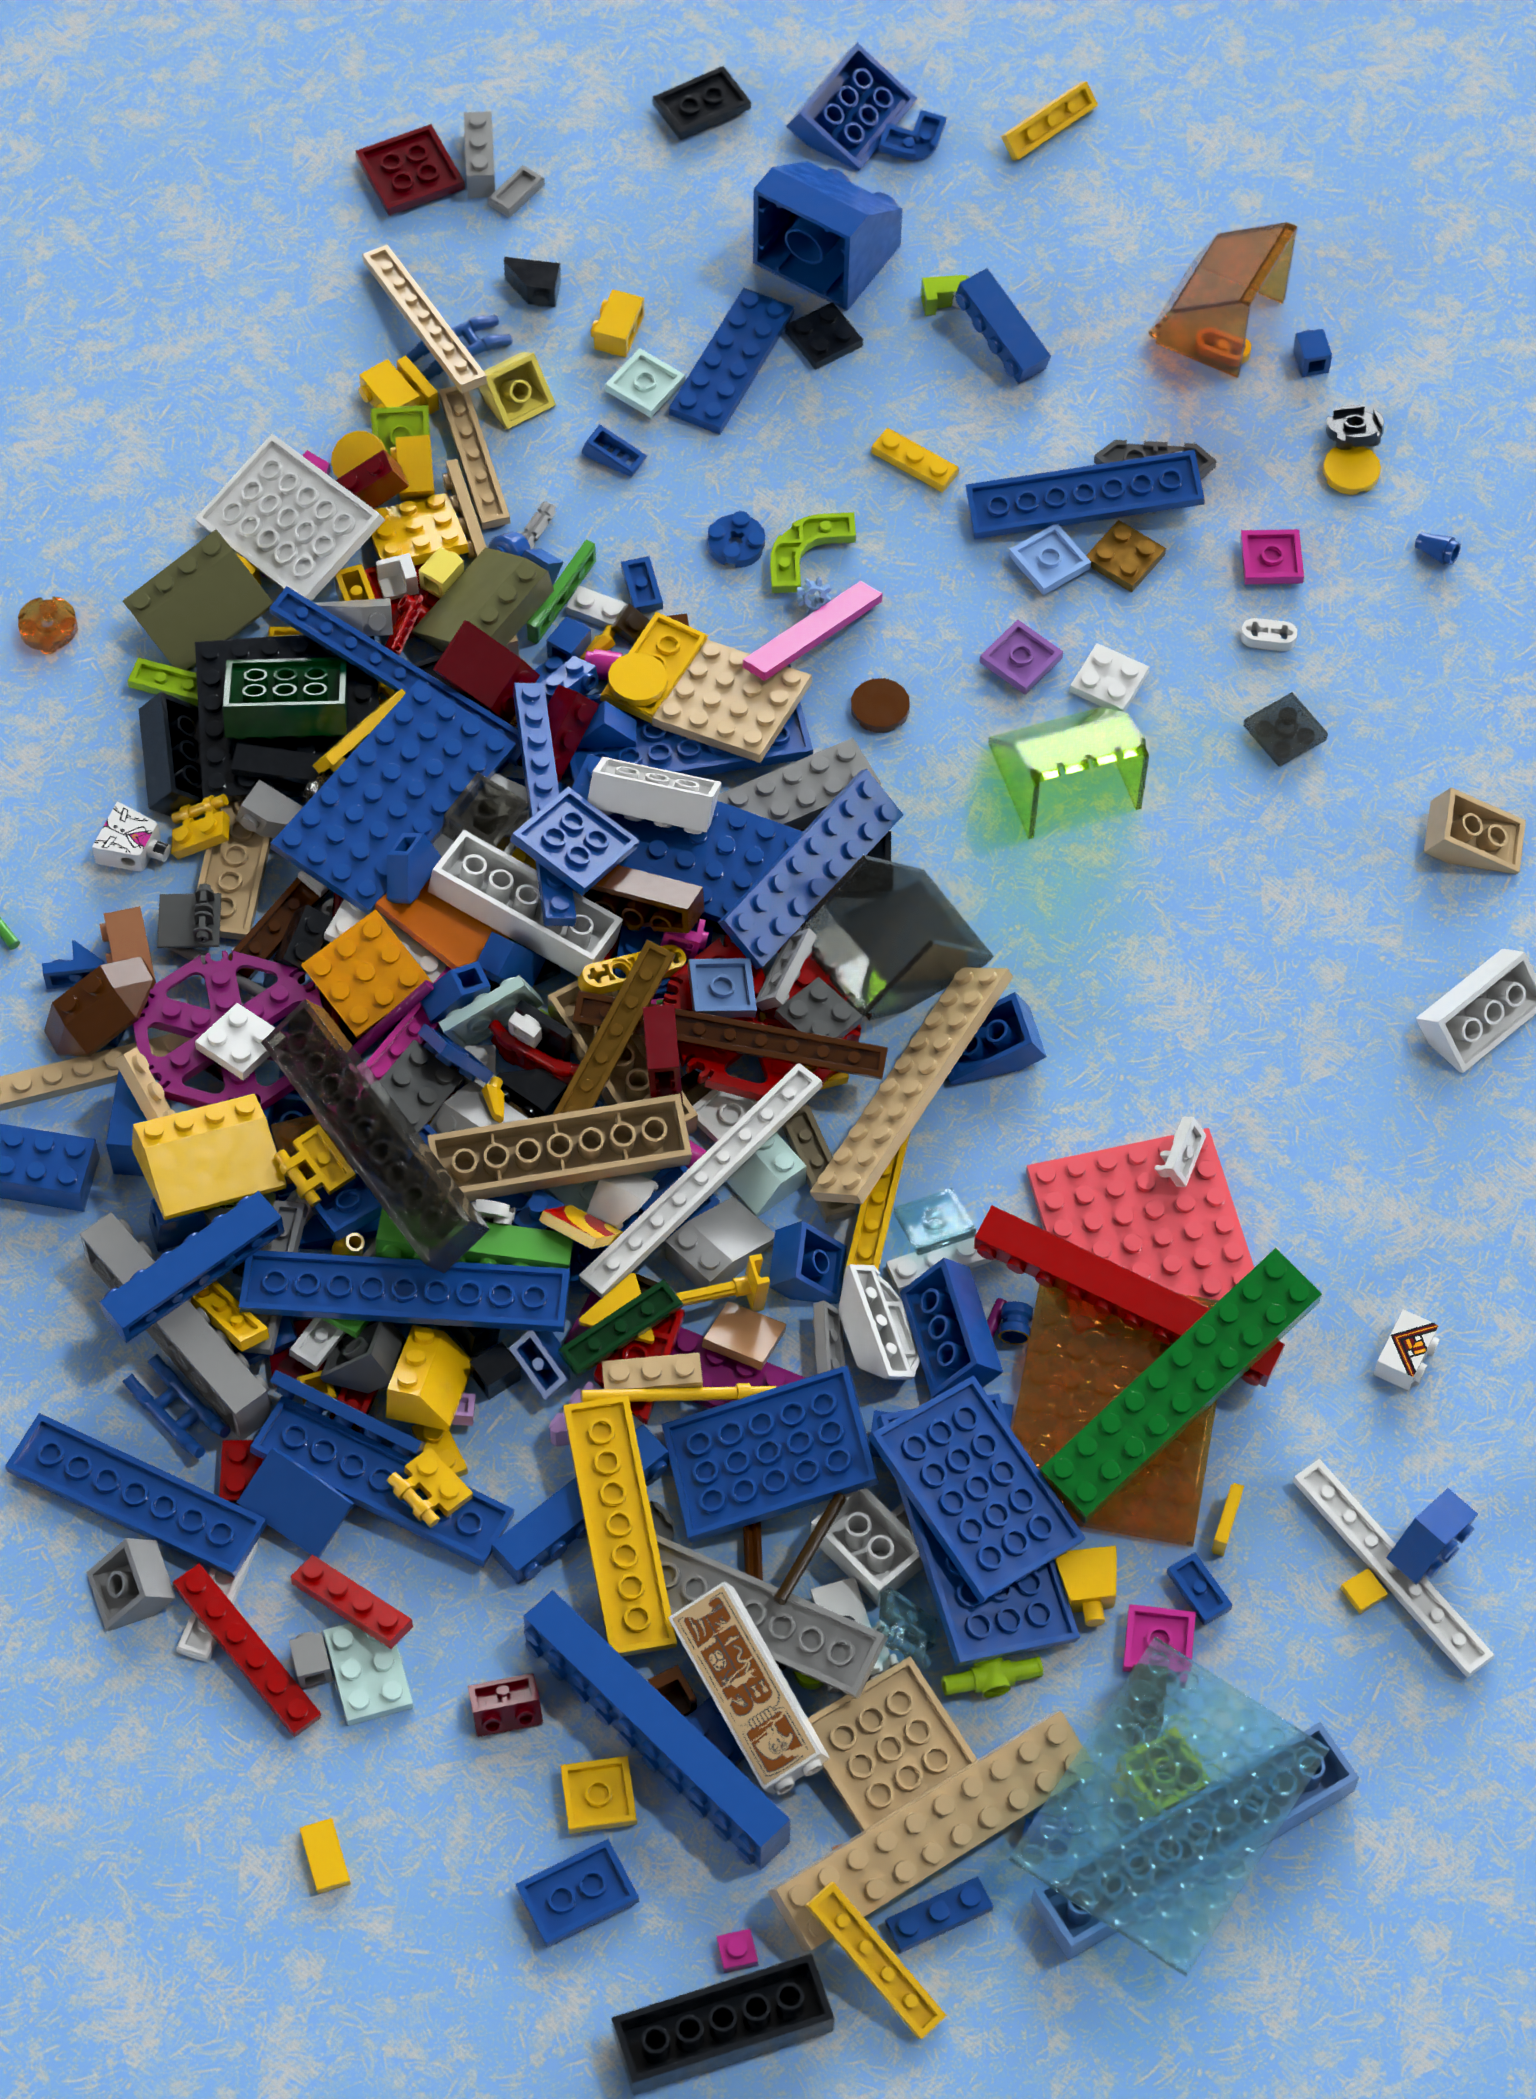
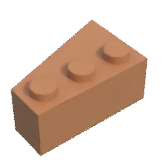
M141 907L104 913L105 923L99 925L103 942L109 941L111 953L105 954L107 964L142 957L155 978Z

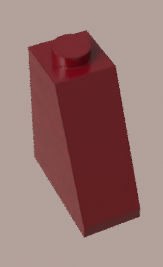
M657 1004L643 1007L650 1097L657 1098L680 1094L683 1103L674 1004Z

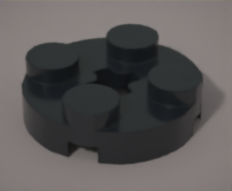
M1347 405L1333 410V416L1329 417L1328 415L1326 433L1331 440L1336 442V447L1339 449L1348 450L1352 447L1377 446L1381 442V436L1384 431V419L1375 410L1371 414L1365 412L1364 406Z

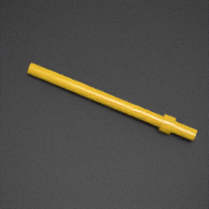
M736 1383L735 1387L581 1390V1402L628 1395L629 1402L738 1400L776 1388V1386H751L750 1383Z

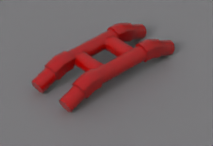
M498 1020L492 1021L488 1026L494 1034L491 1042L493 1045H496L499 1054L506 1062L517 1065L525 1070L544 1068L569 1085L580 1064L564 1062L534 1049L512 1036Z

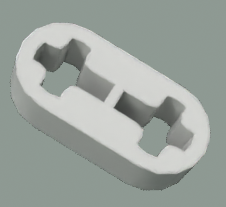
M1251 618L1243 623L1240 637L1243 644L1250 648L1289 651L1295 646L1298 633L1296 627L1286 621ZM1251 630L1257 631V636H1252ZM1281 634H1286L1287 639H1281Z

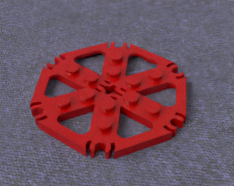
M725 935L723 945L719 937L693 959H736L746 957L736 944L730 941V937ZM812 949L811 954L805 959L800 969L801 974L799 978L793 983L788 993V1000L819 977L854 1008L841 971L839 970L834 975L836 970L835 964H832L829 968L821 967L820 965H822L825 956L823 954L817 956L818 951ZM688 963L670 977L667 991L673 992L676 995L665 993L663 1005L674 1004V1007L677 1009L693 1011L687 968ZM751 964L756 999L766 978L762 968L755 969ZM757 1007L755 1017L732 1018L786 1028L774 1018L775 1011L778 1009L776 1007L761 1011ZM760 1012L766 1015L767 1019L764 1022L758 1021ZM860 1024L842 1039L859 1042L862 1029ZM678 1042L681 1066L683 1067L688 1062L686 1067L687 1073H690L693 1069H700L702 1071L698 1076L697 1082H705L704 1087L755 1101H759L796 1065L758 1057L766 1081L755 1083L730 1076L725 1071L744 1054ZM820 1068L813 1072L814 1075L822 1080V1085L838 1073Z

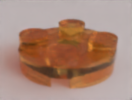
M52 596V600H43L42 597L35 598L25 604L18 615V628L21 639L29 647L40 650L44 654H53L57 649L67 645L78 632L74 608L66 600ZM43 621H54L50 627H43L42 625Z

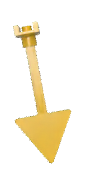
M762 1254L749 1256L745 1276L733 1278L730 1282L675 1294L682 1301L683 1306L733 1295L736 1297L746 1295L750 1309L756 1312L764 1310L770 1280L768 1276L762 1278L759 1276L763 1258ZM630 1273L579 1318V1325L591 1328L639 1296L641 1291L635 1273ZM652 1328L635 1340L653 1344L655 1338Z

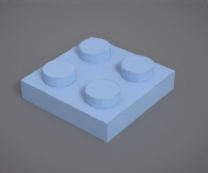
M1058 524L1044 529L1009 550V557L1043 595L1091 568V561Z

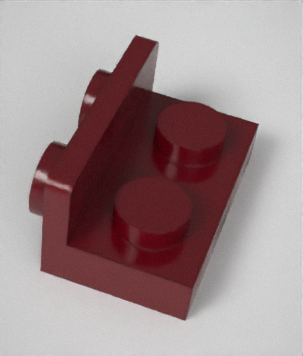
M534 1673L467 1686L478 1737L543 1724Z

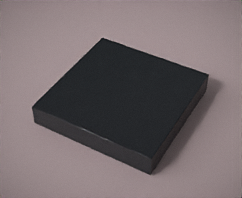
M521 1000L515 1006V1011L522 1016L525 1014L530 1015L539 1022V1027H541L542 1039L535 1049L555 1059L570 1062L572 1030L526 1001Z

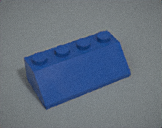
M942 1258L900 1291L932 1398L973 1375L983 1388L1003 1373L969 1266Z

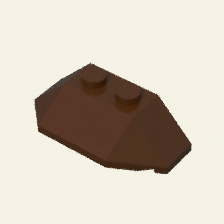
M142 957L100 965L52 1002L44 1032L57 1055L90 1057L140 1018L148 1000L150 989H153L156 983Z

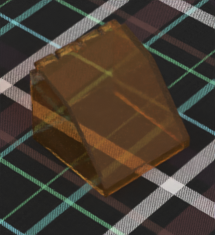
M1284 222L1218 233L1192 261L1184 277L1149 330V335L1152 338H1156V344L1238 378L1241 370L1252 302L1257 294L1282 304L1285 301L1298 226Z

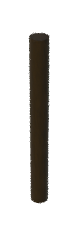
M837 1493L831 1499L773 1598L776 1603L780 1605L786 1604L847 1499L843 1494Z

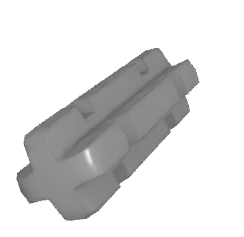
M548 502L541 503L537 509L539 512L533 515L524 528L525 532L521 533L528 540L531 549L535 544L534 541L539 539L549 524L547 521H551L556 514L553 504Z

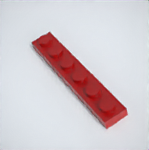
M200 1563L172 1582V1587L293 1737H296L321 1718V1712Z

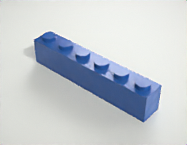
M257 1191L252 1196L242 1198L236 1204V1207L226 1214L216 1216L206 1228L200 1232L190 1234L183 1244L172 1251L164 1252L147 1269H141L134 1273L124 1285L108 1291L103 1299L99 1301L103 1316L126 1343L283 1234L285 1231L282 1217L260 1191Z
M642 1424L635 1432L646 1483L651 1478L657 1479L665 1473L669 1465V1451ZM576 1477L492 1543L494 1559L517 1584H520L526 1578L528 1580L534 1578L541 1571L543 1564L551 1558H559L572 1541L576 1538L582 1539L587 1535Z

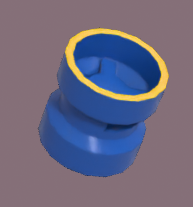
M1018 1301L1004 1303L1001 1309L1003 1323L999 1326L998 1337L1009 1344L1020 1345L1028 1343L1031 1336L1029 1323L1033 1320V1308L1026 1303Z

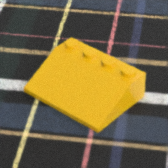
M255 1094L133 1124L132 1150L164 1220L240 1201L246 1196H252L257 1191H260L263 1195L286 1189L285 1177L279 1169L280 1164L274 1157L277 1152L267 1119Z

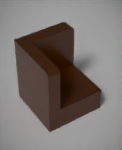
M678 1664L648 1679V1682L684 1717L697 1709V1698Z

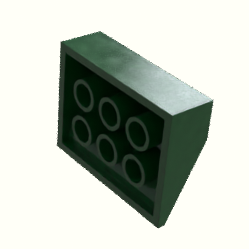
M341 657L226 660L223 696L225 738L246 739L248 737H265L274 739L280 736L305 738L320 735L327 737L347 735V661Z

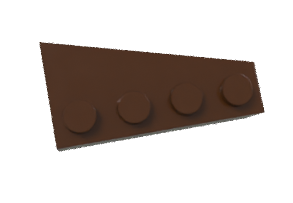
M617 865L583 895V897L623 919L622 926H627L629 930L651 927L653 931L689 933L704 912L702 886Z

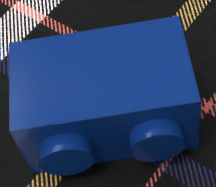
M491 932L477 961H479L482 969L486 970V977L499 984L508 978L520 975L533 987L546 958L497 933Z

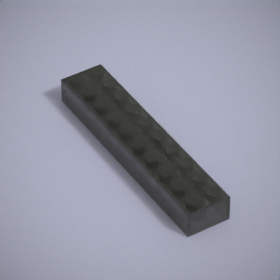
M304 999L261 1042L423 1263L445 1273L490 1228L327 1011Z

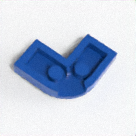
M920 110L913 131L887 123L878 146V151L906 160L924 159L936 150L946 125L947 117Z

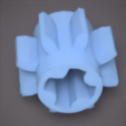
M818 576L816 581H810L806 577V584L803 588H796L797 593L803 595V597L797 600L798 605L803 606L806 604L808 614H811L813 610L819 609L832 600L830 596L826 595L832 590L830 584L822 586L820 576ZM819 591L820 597L815 596L813 600H810L809 594Z

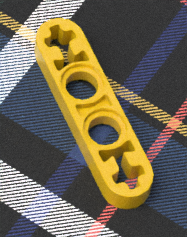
M675 945L661 946L675 954V958L664 978L671 977L686 963L684 951ZM640 952L585 966L578 978L579 988L582 991L596 994L620 990ZM612 969L622 970L626 974V978L617 977Z

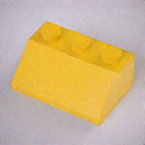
M412 1325L387 1388L386 1418L447 1431L450 1430L471 1375L470 1361L472 1359L444 1331Z

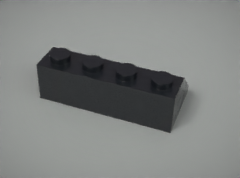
M160 692L139 708L138 711L148 808L171 817L172 813L180 811V807L187 804L193 806L203 801L198 706Z

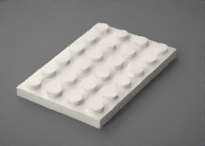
M274 434L268 437L195 518L210 533L217 529L234 552L252 563L261 573L283 590L288 586L310 601L320 593L385 521L381 514Z

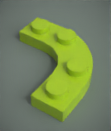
M854 512L810 515L795 521L790 529L782 536L779 535L772 547L770 556L772 593L797 592L796 588L801 587V559L813 547L823 544L856 543Z

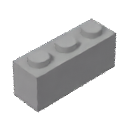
M491 111L464 112L468 198L490 197L495 192Z

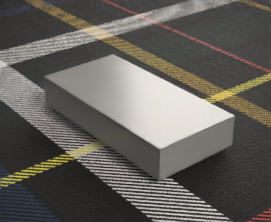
M522 165L488 198V205L510 218L545 185L544 178Z

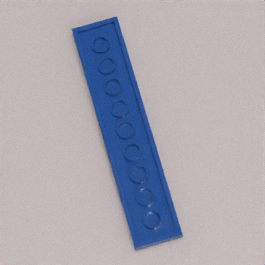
M258 1250L245 1260L239 1311L240 1313L251 1312L252 1314L564 1332L570 1269Z

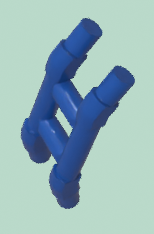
M497 315L474 316L468 319L467 322L451 328L458 338L461 336L465 338L469 344L466 349L472 357L484 351L512 344V336L510 334L489 335L480 341L474 333L475 331L486 329V327L497 326L499 324ZM421 341L406 356L414 363L423 355L426 356L430 351ZM435 360L421 373L430 381L436 375L444 372V370Z
M157 1353L147 1362L169 1389L154 1399L133 1374L122 1382L137 1402L167 1430L185 1451L199 1459L204 1456L206 1450L186 1431L187 1428L198 1419H201V1422L207 1428L218 1434L221 1438H226L230 1434L231 1429L194 1395ZM179 1397L190 1410L175 1421L164 1409Z

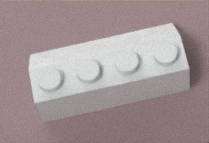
M602 757L592 772L588 802L605 815H610L614 812L623 814L625 819L631 821L646 819L654 821V824L659 827L670 828L674 825L683 827L685 832L701 834L702 832H707L711 825L722 782Z
M1501 949L1416 1017L1428 1044L1454 1068L1464 1073L1536 1014V973L1525 952Z

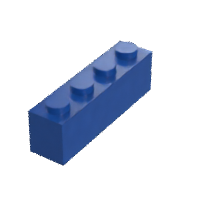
M986 268L960 282L955 295L959 308L967 312L972 319L975 330L982 333L987 340L991 352L995 355L997 354L1003 362L1007 374L1011 377L1013 376L1016 382L1020 384L1045 370L1051 357L1050 353L989 269Z

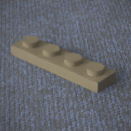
M808 1104L802 1106L782 1126V1129L792 1150L807 1166L806 1182L811 1190L833 1157ZM815 1201L825 1223L855 1214L856 1207L854 1203Z

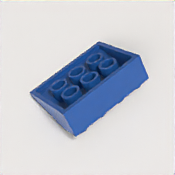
M856 43L843 55L786 127L807 146L859 171L878 148L886 124L889 123L896 126L917 100V97L859 43Z

